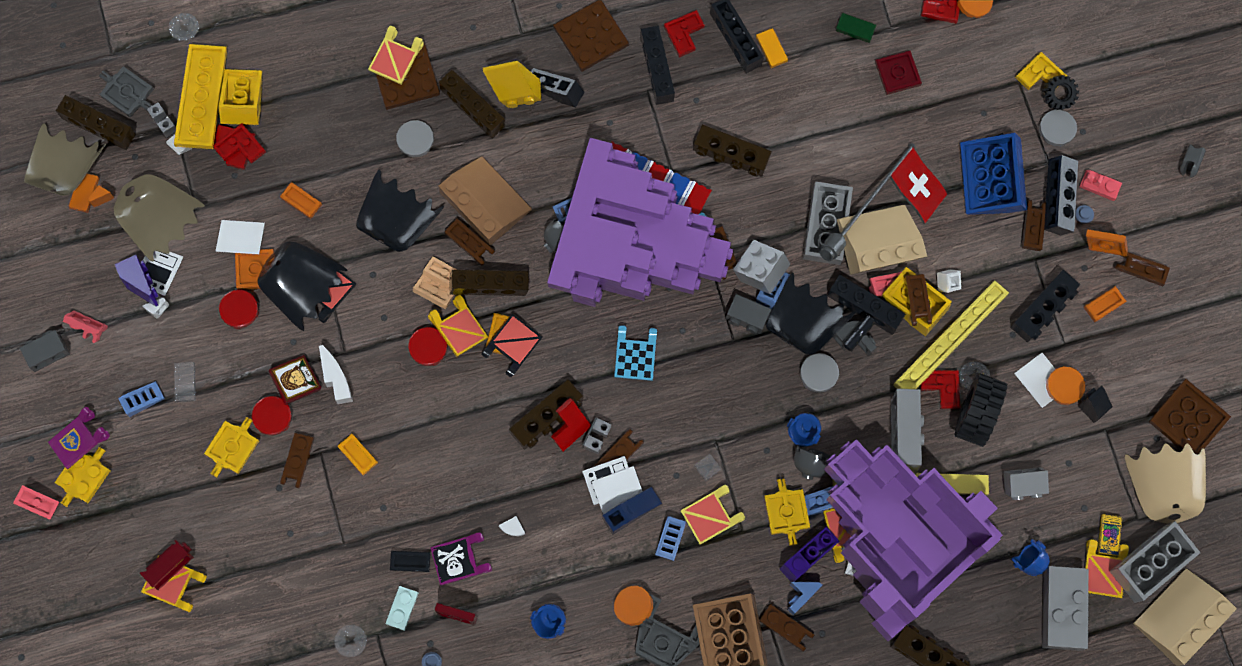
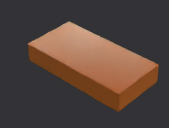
M86 174L79 186L73 191L68 206L70 209L89 212L91 204L88 198L96 189L99 177Z
M292 182L280 195L283 201L310 219L322 206L320 201Z
M1115 286L1084 306V309L1095 323L1127 301Z

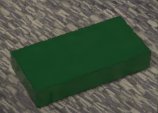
M842 13L835 31L870 43L876 24Z

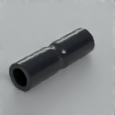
M867 315L843 343V346L852 352L863 336L874 326L875 320Z

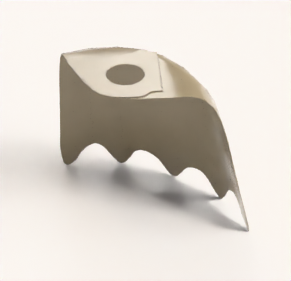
M44 123L38 132L24 183L49 192L56 190L55 194L61 196L69 195L82 182L106 144L97 152L98 141L87 148L84 145V138L82 136L73 142L67 141L64 130L51 137Z
M145 174L122 187L114 205V214L129 237L143 254L153 262L154 251L169 254L168 243L171 240L185 239L183 232L185 224L198 223L193 210L197 207L203 208L205 205L164 179L151 174ZM133 186L134 192L130 196H125L126 190ZM139 196L141 198L140 201L135 202L136 198Z

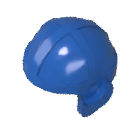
M801 413L795 419L791 418L787 424L789 436L796 445L811 446L817 444L821 437V423L813 414Z
M1031 539V544L1024 547L1018 557L1011 558L1014 562V567H1018L1024 573L1031 576L1042 574L1046 571L1050 562L1049 555L1045 551L1046 546L1039 540L1036 542Z
M545 604L537 612L533 611L530 617L532 620L531 625L538 636L547 639L555 638L558 635L562 636L566 617L558 605Z

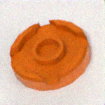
M958 0L957 4L961 12L967 17L981 18L991 10L993 0Z
M1063 366L1055 369L1046 381V389L1049 396L1057 401V403L1070 405L1082 398L1085 392V381L1077 370L1072 367Z
M629 586L621 590L614 602V612L617 618L630 626L642 624L646 618L650 617L653 610L652 597L644 588L639 586Z

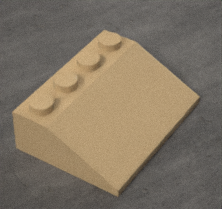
M905 205L861 214L843 236L846 241L844 251L850 275L927 257L923 238ZM854 216L837 219L840 234Z
M1186 568L1133 624L1176 666H1181L1187 663L1237 608L1220 592Z

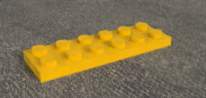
M189 44L174 138L175 147L213 149L227 47Z

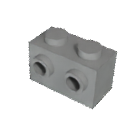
M1039 467L1003 471L1005 495L1011 497L1012 500H1022L1024 496L1040 498L1042 494H1049L1048 470Z

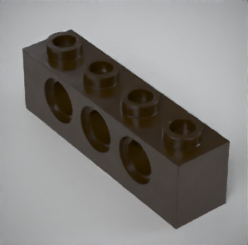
M450 70L439 81L440 90L491 139L505 127V119L453 70Z
M66 95L55 110L61 119L124 150L128 149L136 135L130 126Z
M703 124L693 147V151H696L700 156H709L718 163L730 164L732 168L748 171L750 175L755 177L763 176L772 153L770 150ZM716 143L719 147L712 148L710 147V144ZM734 150L736 154L730 155L727 151ZM749 156L752 157L754 161L748 162L744 158Z
M452 270L449 276L450 295L526 296L529 290L528 271Z
M567 379L509 428V433L524 450L528 447L530 449L539 442L537 440L539 437L548 435L553 430L552 426L557 422L559 424L563 422L556 412L559 408L557 402L559 400L567 401L571 398L580 408L583 404V395ZM545 412H550L553 414V417L550 420H545L542 418V415ZM532 424L537 425L538 430L531 433L527 430L528 426Z
M906 625L898 633L890 646L919 666H946L947 662L952 663L954 666H971L968 661L962 658L959 660L954 657V653L948 648L943 647L942 649L937 646V642L931 637L926 636L925 638L920 635V631L912 625H909V627ZM913 640L920 643L919 651L912 648L911 643ZM930 651L937 654L936 662H932L929 659Z

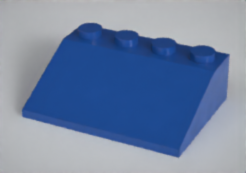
M1016 133L960 142L966 214H1000L1027 210L1021 138Z

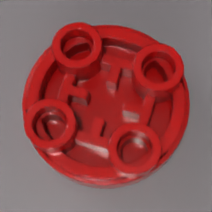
M233 290L222 298L219 304V313L222 320L228 326L234 329L244 328L253 323L258 317V303L251 293L245 290Z
M424 327L413 333L409 340L408 348L415 362L424 366H435L445 357L447 342L437 329Z
M275 396L261 399L256 403L252 411L254 426L260 433L273 436L286 431L292 419L289 405H285L281 398Z

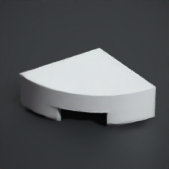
M516 516L499 525L500 529L508 535H525Z

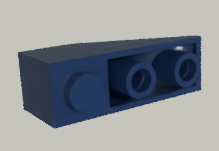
M651 487L603 514L602 519L612 535L661 505L662 502Z

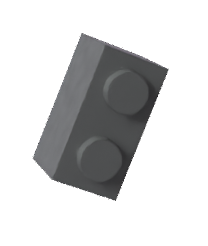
M736 294L726 319L734 326L738 327L740 325L745 327L752 334H761L771 309Z
M56 330L47 331L42 334V337L36 340H29L24 343V346L20 347L29 368L34 372L70 355L61 335Z

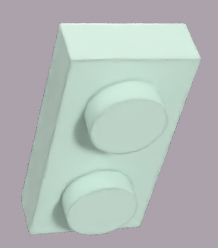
M399 586L385 624L405 631L419 593Z

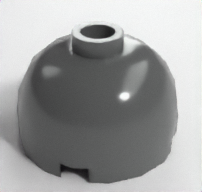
M557 218L546 226L543 235L546 241L544 246L550 254L552 252L556 254L563 231V226Z
M798 445L794 455V465L797 470L802 472V477L813 480V477L826 475L827 472L824 470L828 465L826 461L831 456L813 448L806 451V446Z

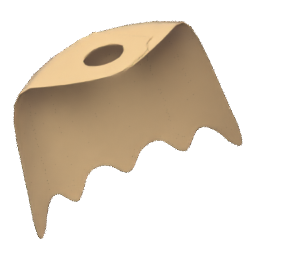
M1164 444L1158 454H1152L1146 447H1143L1138 460L1125 455L1126 465L1143 511L1151 520L1166 524L1174 521L1179 523L1198 516L1203 511L1206 498V457L1204 448L1201 449L1200 454L1196 455L1189 444H1186L1181 452H1176L1168 444ZM1178 504L1179 508H1172V506ZM1172 514L1181 515V517L1176 520H1170L1168 518Z

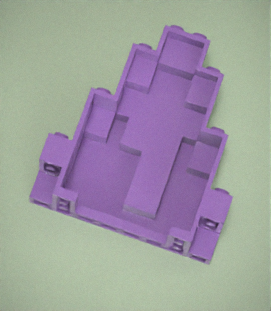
M590 138L547 284L550 288L571 293L574 302L596 307V303L601 301L603 294L601 290L645 301V297L650 295L651 284L694 295L695 289L699 290L701 279L698 277L720 283L722 277L726 278L728 267L725 265L727 259L731 260L733 249L730 248L731 242L710 237L714 236L716 225H713V218L691 213L690 207L676 204L677 191L674 190V184L653 179L652 173L638 170V162L634 154L615 150L612 143Z
M856 439L852 444L848 441L840 449L842 452L838 456L834 454L826 461L828 465L824 470L837 483L828 492L830 496L826 500L841 515L842 519L839 523L851 535L843 544L845 549L841 554L857 570L853 576L866 589L861 594L864 598L859 602L874 617L875 620L871 624L889 641L907 624L924 612L941 592L971 564L998 543L1003 535L987 519L998 508L982 491L977 495L972 493L964 500L935 468L930 472L925 470L917 477L888 445L883 449L878 447L870 454Z

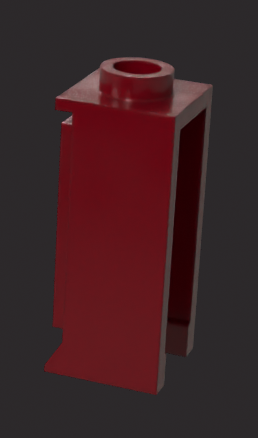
M175 540L176 544H172L146 568V571L140 572L141 576L152 588L155 587L156 590H159L194 558L190 553L192 549L185 542L180 543Z

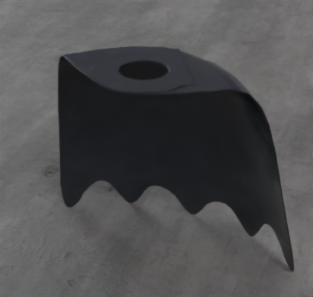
M378 170L359 212L356 227L377 241L379 239L384 240L382 244L397 252H403L421 236L442 211L444 205L432 211V199L419 203L416 200L414 189L407 192L398 191L397 179L384 184L381 180V171Z
M289 241L282 244L267 259L257 281L260 289L296 327L304 331L303 317L318 318L315 310L316 304L331 302L328 292L329 286L342 285L336 272L348 270L339 263L300 243ZM275 256L274 261L267 266L268 262ZM280 260V265L276 266V262Z
M791 273L768 317L766 328L790 346L804 354L811 355L820 350L854 316L856 311L843 316L844 305L830 308L827 303L828 297L826 294L812 297L810 295V284L807 283L801 287H796L794 284V273Z

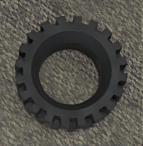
M981 373L975 376L957 420L955 437L981 447L986 445L1000 415L1007 393V383Z

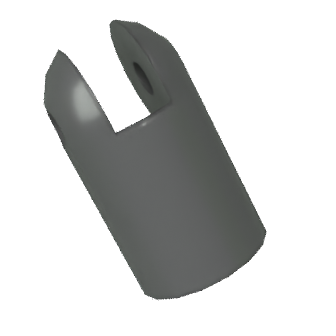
M1191 144L1188 146L1180 167L1182 176L1185 175L1187 169L1191 171L1190 178L1197 175L1206 152L1205 148H1195Z

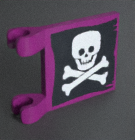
M475 533L468 537L430 547L440 586L492 571L489 563L476 566L471 544L484 541L481 533Z

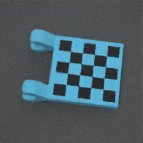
M619 326L615 378L653 381L657 329L650 328L648 342L625 340L626 326Z

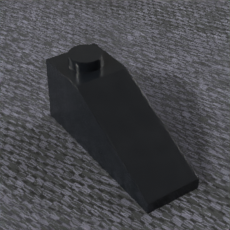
M535 68L531 70L540 79L542 94L562 104L576 108L585 93L576 80Z

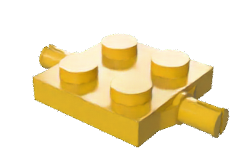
M245 417L240 427L224 421L204 453L216 463L210 473L217 478L223 468L230 469L237 474L240 473L259 443L258 439L247 432V429L253 422L251 419Z
M98 447L93 456L84 455L69 469H63L54 482L67 493L60 502L61 504L68 507L73 498L81 499L86 503L90 502L111 471L99 461L106 452L104 449Z
M778 479L779 491L775 494L764 496L771 535L787 534L789 546L796 545L795 533L799 530L810 529L803 489L787 490L785 479Z

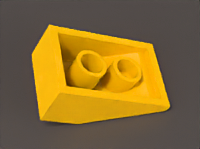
M513 61L483 68V72L497 98L506 107L516 108L518 105H532L537 101H541L540 79L520 62Z
M225 69L219 101L221 124L242 123L259 125L263 74L261 70Z
M906 267L882 296L892 306L906 314L904 319L912 326L905 276L916 274ZM927 282L932 324H927V318H917V326H912L925 337L949 310L952 302Z

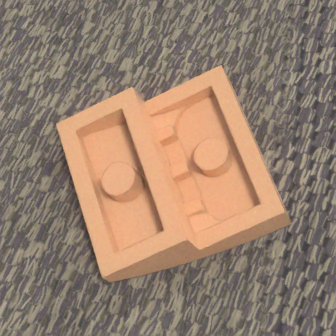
M432 257L424 268L422 276L413 287V292L446 310L455 296L450 295L449 276L452 270L457 269Z

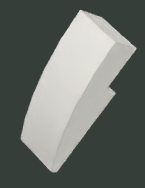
M320 345V357L326 386H333L337 404L353 402L351 390L339 364L323 345Z

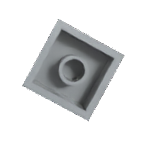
M753 240L733 271L741 282L771 294L790 266V262L784 252Z

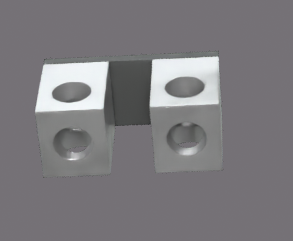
M159 103L147 109L166 138L176 132V127Z
M595 418L582 447L598 455L603 442L590 435L593 431L607 437L611 424ZM601 427H606L607 429L603 431ZM597 444L598 447L594 448L592 445Z

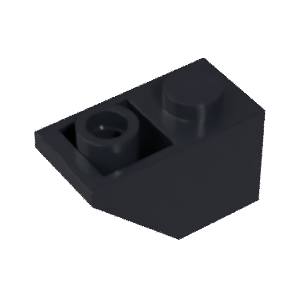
M1103 386L1097 390L1092 388L1080 399L1082 403L1078 406L1093 423L1098 421L1113 407Z

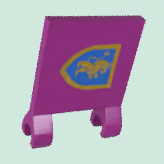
M84 407L76 419L48 441L67 469L98 443L110 437L108 431H105L102 427L98 428L94 435L88 430L84 423L95 417V413L88 407Z

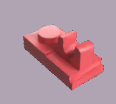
M1086 170L1079 187L1115 201L1122 183L1094 171Z
M901 272L870 278L871 286L869 287V292L877 297H881Z
M77 311L66 314L63 320L73 329L84 330L82 335L84 339L88 338L91 333L93 335V343L99 341L102 332L108 328L107 325Z
M22 485L13 504L51 520L59 501Z

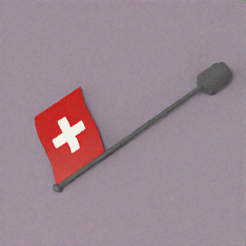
M910 143L908 145L909 148L841 234H830L822 244L819 253L824 260L832 261L838 257L846 246L843 236L889 178H891L900 194L918 213L923 224L928 221L947 193L940 181L926 167L915 151V144Z

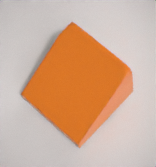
M99 185L90 195L88 201L95 208L114 199L109 191Z

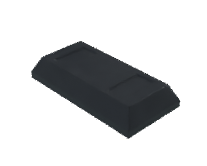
M391 551L390 571L429 572L431 552Z

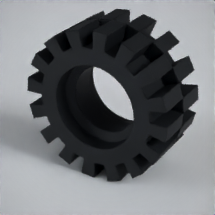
M1064 75L1053 77L1048 80V83H1045L1044 86L1046 88L1042 90V92H1045V95H1042V97L1046 98L1044 102L1049 104L1048 107L1062 110L1070 108L1071 105L1076 103L1075 100L1079 98L1076 96L1079 94V90H1076L1078 84H1074V79ZM1058 86L1065 87L1067 95L1063 100H1059L1055 96V89Z

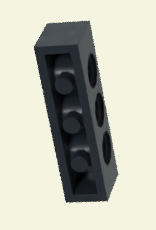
M719 0L711 4L710 15L744 72L747 74L762 66L764 57L730 0Z
M659 25L643 28L640 32V40L655 104L674 102L675 92Z
M1063 155L1048 159L1044 230L1060 236L1072 233L1075 229L1077 160Z
M1062 270L1010 328L1027 343L1031 339L1036 340L1042 333L1040 329L1043 325L1048 327L1055 319L1052 317L1056 311L1060 313L1067 306L1064 302L1068 298L1072 300L1079 293L1076 289L1081 284L1065 270ZM1055 291H1060L1063 297H1058ZM1043 304L1049 305L1051 311L1045 310ZM1031 317H1035L1039 324L1032 323Z
M841 275L838 276L827 297L844 305L849 310L856 311V314L863 318L867 315L872 317L876 322V326L891 335L895 333L906 315L904 312Z

